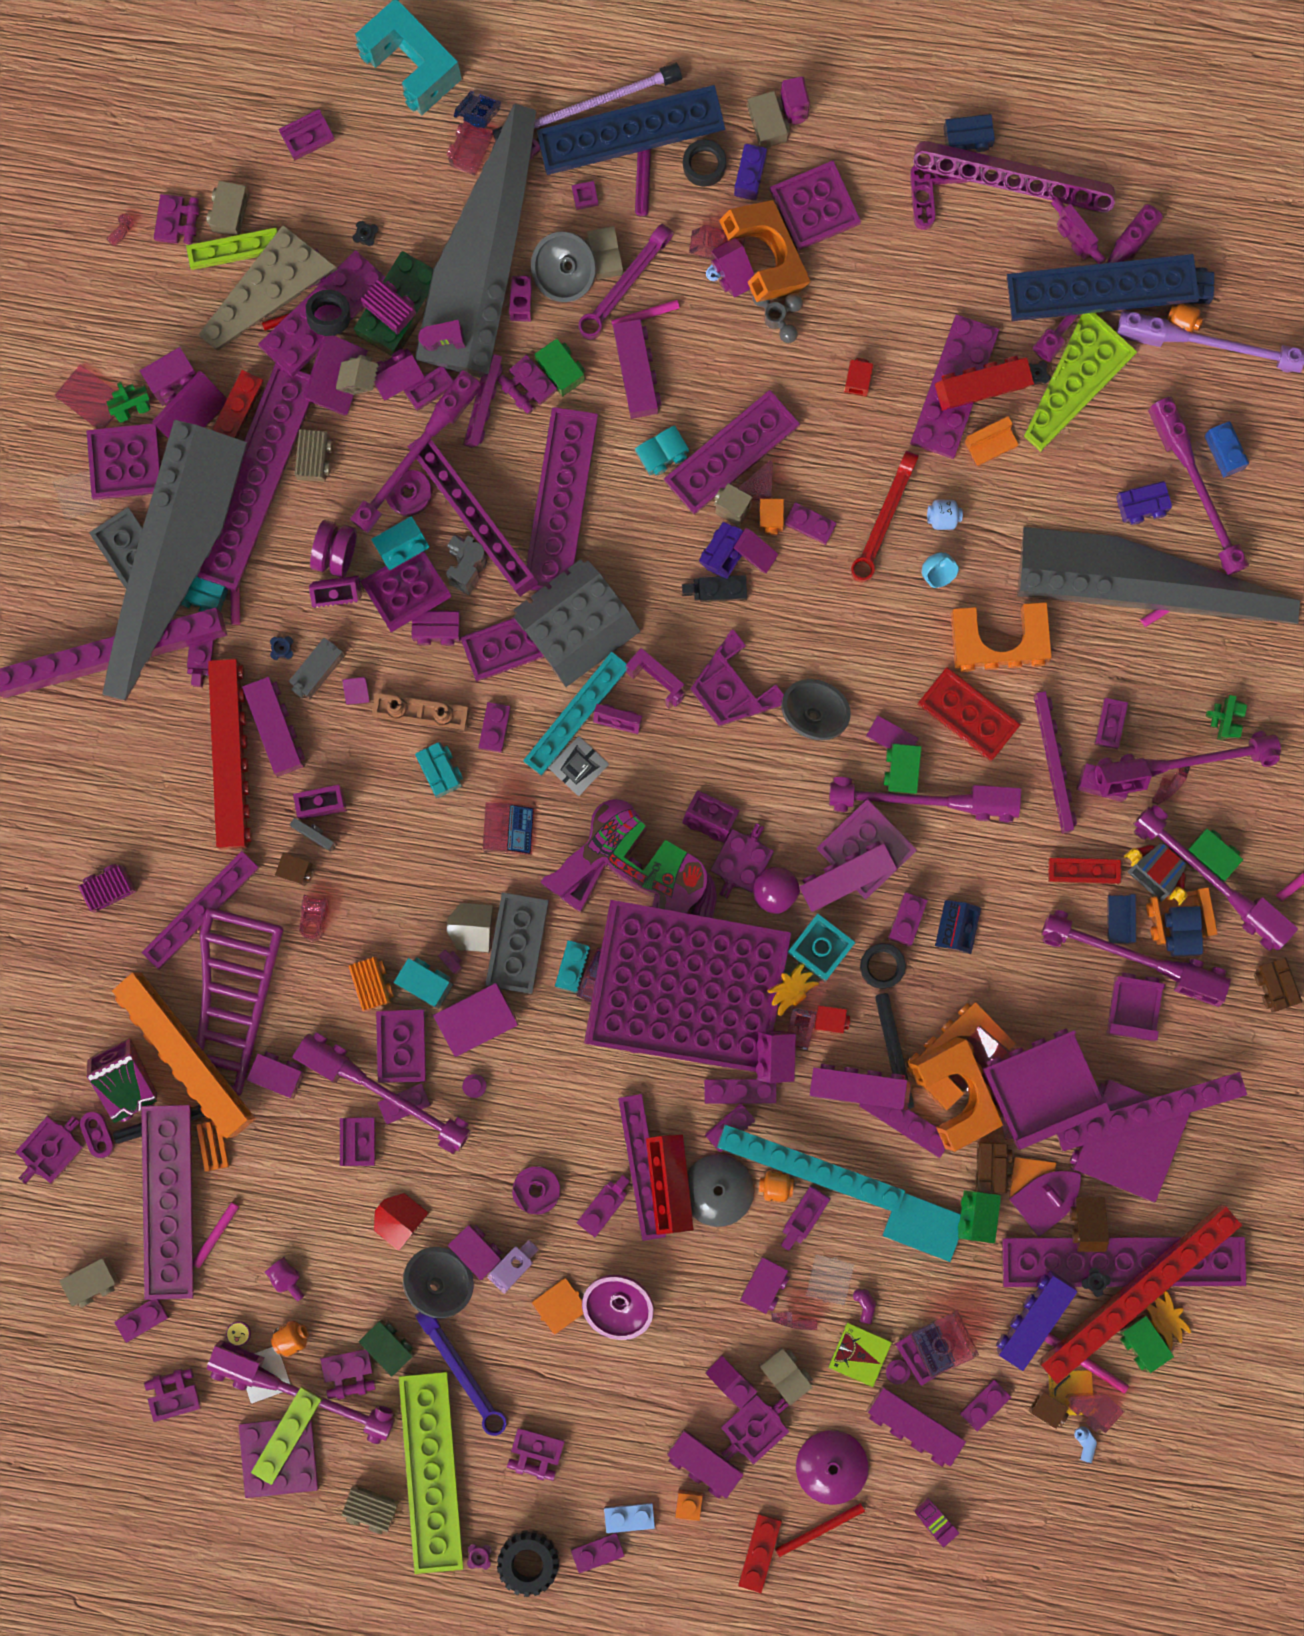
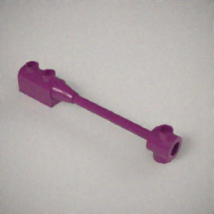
M1148 204L1142 207L1117 239L1107 263L1123 262L1128 258L1133 259L1163 219L1162 214L1155 207ZM1079 314L1066 316L1055 331L1047 329L1033 346V351L1043 360L1051 362L1065 344L1062 335Z
M462 370L434 406V411L425 427L424 433L369 504L363 500L350 517V520L366 533L370 532L382 516L377 509L426 444L450 422L454 425L481 389L480 382L468 372Z
M1167 397L1154 403L1148 410L1166 452H1174L1183 466L1186 467L1224 549L1218 553L1222 568L1226 571L1227 575H1232L1249 567L1250 565L1240 544L1232 545L1198 472L1190 441L1191 437L1173 398Z
M1258 731L1252 735L1247 747L1167 761L1163 759H1135L1133 754H1126L1121 757L1119 762L1114 763L1111 758H1104L1095 767V780L1102 797L1147 790L1151 777L1167 772L1170 769L1250 756L1254 762L1260 761L1262 766L1270 767L1280 760L1281 746L1276 735L1266 736L1264 731Z
M834 777L833 782L830 783L829 806H834V811L848 812V807H853L854 800L866 801L868 799L874 802L947 806L948 808L976 815L975 820L990 821V816L999 817V822L1012 823L1014 818H1019L1021 788L973 785L971 794L943 797L854 791L855 785L852 784V778Z
M1153 805L1151 808H1146L1133 823L1137 827L1134 833L1142 840H1146L1147 837L1152 840L1158 836L1222 892L1241 916V920L1244 921L1242 928L1250 935H1253L1255 932L1262 937L1260 944L1269 951L1274 948L1278 951L1296 933L1298 928L1263 897L1256 898L1253 902L1238 891L1230 888L1163 828L1167 824L1165 820L1168 818V815L1160 807Z
M1055 910L1054 914L1049 913L1046 918L1041 935L1044 936L1043 942L1050 946L1061 947L1062 943H1065L1067 937L1155 968L1158 972L1176 981L1175 992L1216 1007L1221 1006L1225 1002L1231 978L1225 976L1226 970L1213 967L1212 971L1204 969V963L1197 959H1190L1189 963H1182L1163 959L1158 960L1072 929V921L1067 919L1068 913L1061 910Z
M317 1032L314 1035L307 1034L292 1056L295 1060L332 1082L337 1083L339 1078L343 1077L355 1084L365 1086L440 1132L438 1145L452 1154H455L456 1150L459 1152L470 1136L471 1130L467 1129L469 1123L459 1117L455 1121L450 1118L446 1124L368 1078L346 1056L348 1052L346 1049L337 1044L334 1047L326 1044L328 1039Z
M222 1340L214 1346L207 1365V1370L212 1371L210 1375L212 1379L224 1381L225 1377L234 1380L233 1386L239 1390H246L247 1386L275 1391L279 1390L294 1397L300 1389L281 1381L280 1378L262 1368L265 1357L233 1346ZM321 1397L322 1401L319 1407L364 1424L363 1432L368 1434V1441L374 1444H380L381 1440L387 1441L395 1421L393 1410L378 1405L375 1410L372 1409L368 1416Z

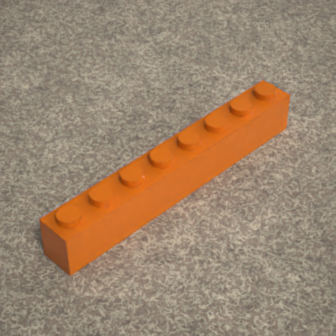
M132 972L112 990L118 1005L128 1011L132 1023L142 1029L146 1041L156 1047L159 1051L158 1056L160 1059L170 1065L173 1069L172 1074L174 1077L184 1083L187 1087L188 1095L198 1101L202 1106V1113L207 1118L212 1119L216 1124V1131L222 1137H226V1139L236 1137L256 1119L142 972Z

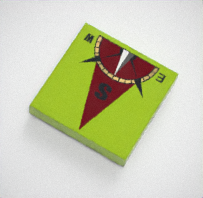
M846 1323L828 1368L873 1387L892 1342L850 1323Z

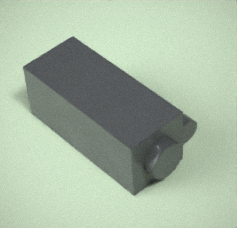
M323 638L289 680L291 685H293L291 690L301 698L305 695L311 699L345 657L344 653L333 643Z

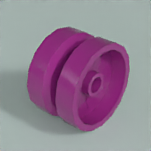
M323 520L318 527L313 542L310 568L315 571L324 572L329 567L332 575L344 578L354 555L357 529L343 525L338 530L335 522Z

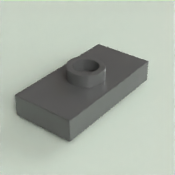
M296 818L290 823L293 829L330 852H333L337 846L334 842L323 836L324 831L314 824L309 827Z

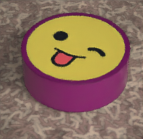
M234 1322L227 1328L226 1338L231 1345L242 1346L250 1340L251 1329L245 1322Z

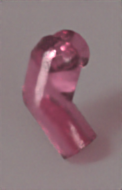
M123 213L118 217L120 225L107 237L108 242L113 246H116L134 225L133 218L127 213Z

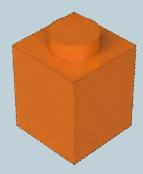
M760 499L759 531H764L766 535H777L778 532H783L784 499Z
M678 1489L675 1518L700 1521L702 1492Z

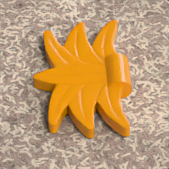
M799 964L790 976L782 973L783 982L768 990V993L776 992L772 1000L773 1006L781 1002L778 1016H782L789 1006H797L806 998L808 990L819 985V982H806L813 973H801L804 964Z
M1165 1291L1164 1301L1158 1297L1154 1301L1155 1307L1150 1304L1145 1309L1151 1317L1149 1321L1156 1331L1164 1337L1167 1347L1171 1350L1173 1345L1172 1334L1178 1343H1182L1181 1329L1187 1333H1191V1330L1179 1318L1183 1308L1174 1309L1171 1297Z

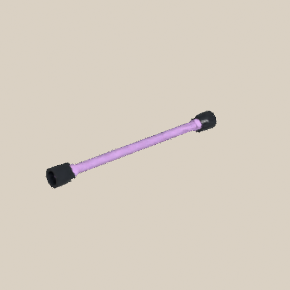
M677 62L659 68L660 72L655 73L651 78H645L640 80V82L637 81V83L634 82L629 84V86L621 87V89H615V91H610V93H604V95H599V97L596 96V98L588 99V101L585 100V102L577 103V105L575 104L574 106L566 107V109L558 110V112L547 114V116L539 117L535 120L534 129L612 101L614 98H620L625 96V94H631L636 92V90H642L644 87L653 86L655 83L658 85L664 83L667 86L681 81L682 74ZM503 126L492 130L495 141H497Z

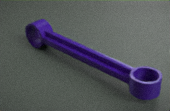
M421 1312L417 1313L415 1316L426 1334L429 1335L482 1416L484 1431L491 1436L500 1435L507 1425L505 1414L493 1408L442 1330L437 1318L429 1317ZM496 1414L503 1419V1426L499 1431H491L487 1428L486 1419L488 1416Z

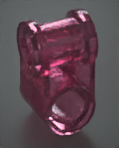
M309 895L303 896L299 931L308 941L315 942L323 935L325 918L328 912V897L317 899L309 898ZM315 924L317 926L316 933L311 936L307 935V926Z

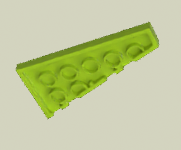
M1096 313L1081 315L1024 435L1040 452L1137 354V351Z

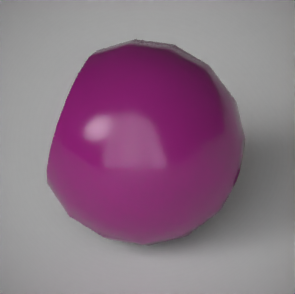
M772 867L765 869L757 876L753 886L755 901L760 908L769 913L780 914L796 901L800 888L798 880L792 872L785 868Z

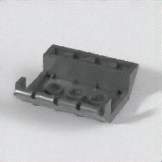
M581 559L568 568L571 574L567 576L563 572L549 582L552 587L551 589L544 586L530 597L533 601L531 604L525 600L513 609L516 613L513 616L515 621L527 633L565 687L569 686L605 659L611 652L617 650L640 632L629 611L602 575L589 561L584 563Z

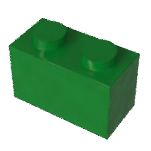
M556 338L536 352L535 359L563 397L585 381L583 373L586 371L578 360L574 362L571 358L572 352L565 342L561 344Z
M892 743L891 748H887L886 762H890L889 772L885 771L884 786H888V791L917 794L921 746Z
M1205 829L1187 850L1222 881H1226L1244 859L1240 857L1241 853L1232 845L1227 846L1221 841L1223 838L1218 832L1213 829Z
M964 1190L961 1199V1216L958 1223L959 1239L995 1244L1001 1195Z
M1143 1314L1119 1331L1122 1335L1119 1338L1127 1351L1131 1349L1136 1357L1133 1360L1141 1371L1145 1369L1147 1372L1152 1373L1174 1358V1355L1152 1323Z

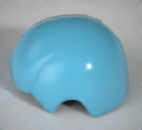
M939 552L925 560L922 564L921 573L925 581L932 588H939L949 584L956 578L959 567L949 554Z

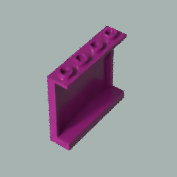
M1067 1028L1054 1033V1039L1047 1042L1045 1038L1031 1043L1033 1048L1026 1051L1022 1047L1009 1052L1010 1057L1005 1060L997 1057L988 1061V1067L983 1069L1019 1150L1110 1112L1107 1103L1102 1099L1076 1040L1075 1030L1068 1032Z
M1106 1080L1105 1083H1100L1098 1087L1102 1099L1107 1103L1110 1111L1153 1098L1112 1080ZM1190 1113L1080 1146L1078 1150H1074L1070 1163L1073 1165L1071 1169L1156 1203Z

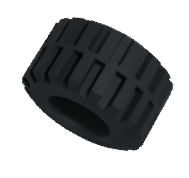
M525 1530L522 1533H516L510 1539L508 1538L498 1556L497 1572L500 1574V1580L506 1584L505 1587L508 1590H513L514 1594L518 1596L519 1593L524 1594V1597H529L532 1594L534 1596L539 1595L540 1592H545L556 1578L559 1568V1553L555 1549L553 1541H549L545 1534L540 1535L538 1531L534 1530L532 1532ZM533 1550L540 1555L543 1567L539 1574L533 1577H526L516 1570L514 1559L520 1551Z

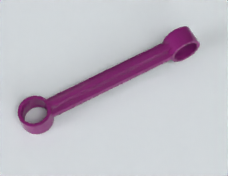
M663 223L655 229L647 245L592 314H585L579 320V330L584 338L593 340L601 335L603 321L659 250L664 249L669 243L674 231ZM595 320L599 325L598 330L592 334L584 332L582 327L585 321Z

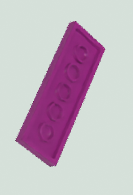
M355 250L337 267L335 272L330 274L258 344L259 348L293 377L318 353L323 335L314 332L307 323L306 304L308 299L314 293L321 290L338 291L349 302L352 320L364 308L361 298L378 279L383 282L385 276ZM324 305L315 311V317L323 321H332L342 314V310L335 305Z
M957 314L955 315L910 445L954 459L973 403L942 411L935 383L942 380L941 376L955 372V376L963 374V370L968 368L984 369L983 365L988 363L999 332L998 328Z
M769 390L666 476L664 481L695 515L715 498L721 487L725 489L728 483L731 485L800 427V423Z

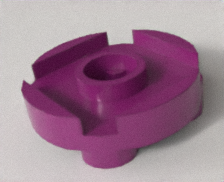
M408 469L386 497V501L390 508L401 516H413L425 510L431 502V486L423 473ZM405 487H408V489L413 488L415 490L412 493V497L409 498L408 496H402V494L405 493Z
M533 1166L526 1168L515 1179L512 1190L513 1199L521 1210L529 1214H544L556 1205L560 1197V1183L555 1174L544 1167ZM534 1183L537 1186L541 1185L543 1187L540 1197L530 1194L532 1190L531 1185Z

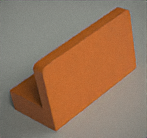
M1009 416L966 437L965 444L977 466L1018 446V442L1011 431L1013 424Z

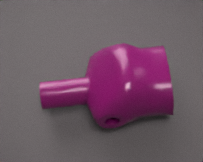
M285 1257L278 1260L264 1272L277 1292L282 1293L288 1290L297 1302L305 1296L296 1285L300 1278L299 1272L289 1265Z

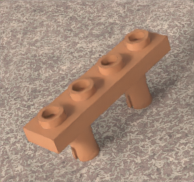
M375 693L372 717L465 731L469 708Z

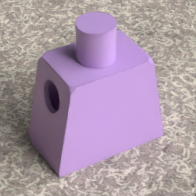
M529 1240L520 1249L515 1246L489 1273L487 1278L505 1294L533 1264L530 1259L538 1251V1248ZM514 1259L519 1260L521 1263L518 1268L513 1267L511 1264Z

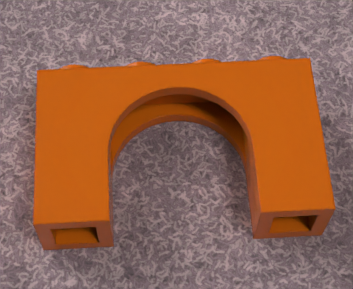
M773 200L732 208L719 220L728 241L734 238L756 237L764 241L771 248L775 256V267L758 271L747 282L756 302L799 293L811 282Z
M1047 602L1022 605L1020 608L1022 640L1016 648L1007 652L991 650L981 641L978 633L976 607L952 609L950 614L955 669L961 668L962 672L974 671L975 667L995 670L999 669L1000 665H1008V668H1020L1022 664L1031 663L1032 667L1045 666L1046 662H1049L1052 658Z
M976 1002L972 1005L966 1003L957 1012L960 1016L954 1022L950 1019L941 1027L943 1033L937 1039L932 1036L923 1045L926 1049L920 1055L917 1052L913 1054L906 1063L908 1064L955 1037L963 1036L974 1039L994 1059L997 1057L1002 1058L1016 1043ZM908 1066L906 1071L915 1079L910 1066ZM948 1076L928 1087L922 1086L945 1111L964 1095Z
M958 1037L908 1063L917 1084L928 1087L952 1074H959L966 1081L969 1089V1099L965 1109L956 1117L936 1127L945 1149L954 1152L1003 1126L1000 1119L1002 1114L993 1103L991 1098L993 1096L992 1090L984 1082L982 1077L983 1069L975 1061L972 1044L968 1040Z

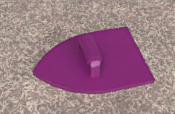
M1054 1171L1043 1174L1028 1183L1009 1200L1036 1235L1040 1237L1065 1217L1070 1211V1206L1074 1205L1080 1189L1081 1174L1072 1171Z

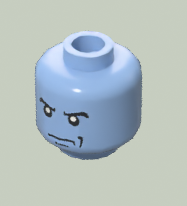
M937 499L933 501L932 505L928 506L927 521L936 530H954L958 522L962 521L963 511L962 508H958L955 500Z

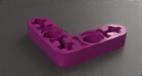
M944 160L943 162H945V163H951L952 161H951V160ZM966 164V165H964V166H968V168H974V167H975V166L972 165V164ZM913 165L910 172L914 224L921 230H927L933 226L935 221L933 185L966 183L970 181L949 176L941 178L936 173H933V178H930L931 174H925L923 179H919V175H915L919 169ZM919 191H925L928 193L929 199L924 202L919 201L916 194ZM925 207L926 217L929 218L927 223H923V220L919 219L922 215V208Z

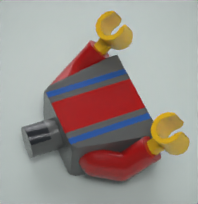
M1162 843L1157 847L1146 845L1132 848L1124 855V858L1128 857L1132 861V867L1127 872L1149 892L1157 896V899L1161 902L1169 896L1170 900L1175 898L1180 906L1187 898L1188 894L1185 891L1186 875L1183 872L1186 863L1179 858L1180 855L1172 848H1168Z

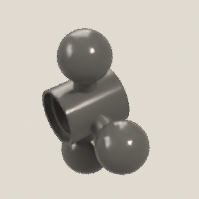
M796 293L789 294L785 299V304L782 305L778 302L770 303L771 299L756 302L754 296H752L755 305L765 308V324L771 329L780 328L779 335L783 342H794L798 337V331L793 325L785 323V316L788 311L797 312L802 308V297ZM778 312L781 317L774 320L769 317V314Z

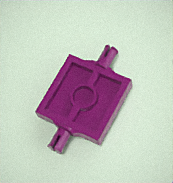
M1056 198L1052 201L1051 205H1053L1060 216L1057 223L1059 233L1064 238L1067 237L1076 255H1081L1084 260L1092 256L1097 264H1102L1106 258L1098 249V238L1071 204L1065 207L1060 198Z
M755 823L750 836L731 829L710 869V872L720 876L725 882L719 893L720 896L724 895V898L728 899L733 887H740L750 893L753 892L755 879L764 871L774 852L762 845L758 840L764 829L763 826Z
M50 1116L45 1117L15 1152L24 1160L28 1167L18 1177L24 1184H27L34 1174L42 1176L50 1184H53L84 1148L71 1133L80 1121L75 1116H72L63 1126L55 1122Z
M756 1394L742 1409L721 1426L731 1441V1445L721 1453L722 1456L729 1461L739 1451L754 1465L789 1433V1430L779 1417V1414L789 1404L781 1398L771 1407L765 1404Z

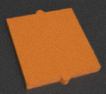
M1014 1157L1009 1197H1012L1035 1178L1049 1172H1054L1056 1163Z
M566 1277L531 1302L540 1314L541 1321H545L554 1335L583 1314L582 1300L579 1297L580 1293L574 1290Z

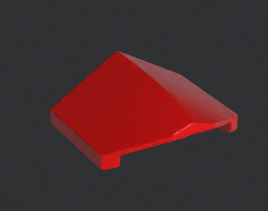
M405 1193L386 1198L375 1210L374 1231L400 1251L429 1212Z

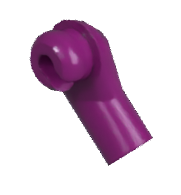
M856 1289L853 1293V1299L858 1301L863 1308L860 1322L872 1324L876 1302L868 1290Z

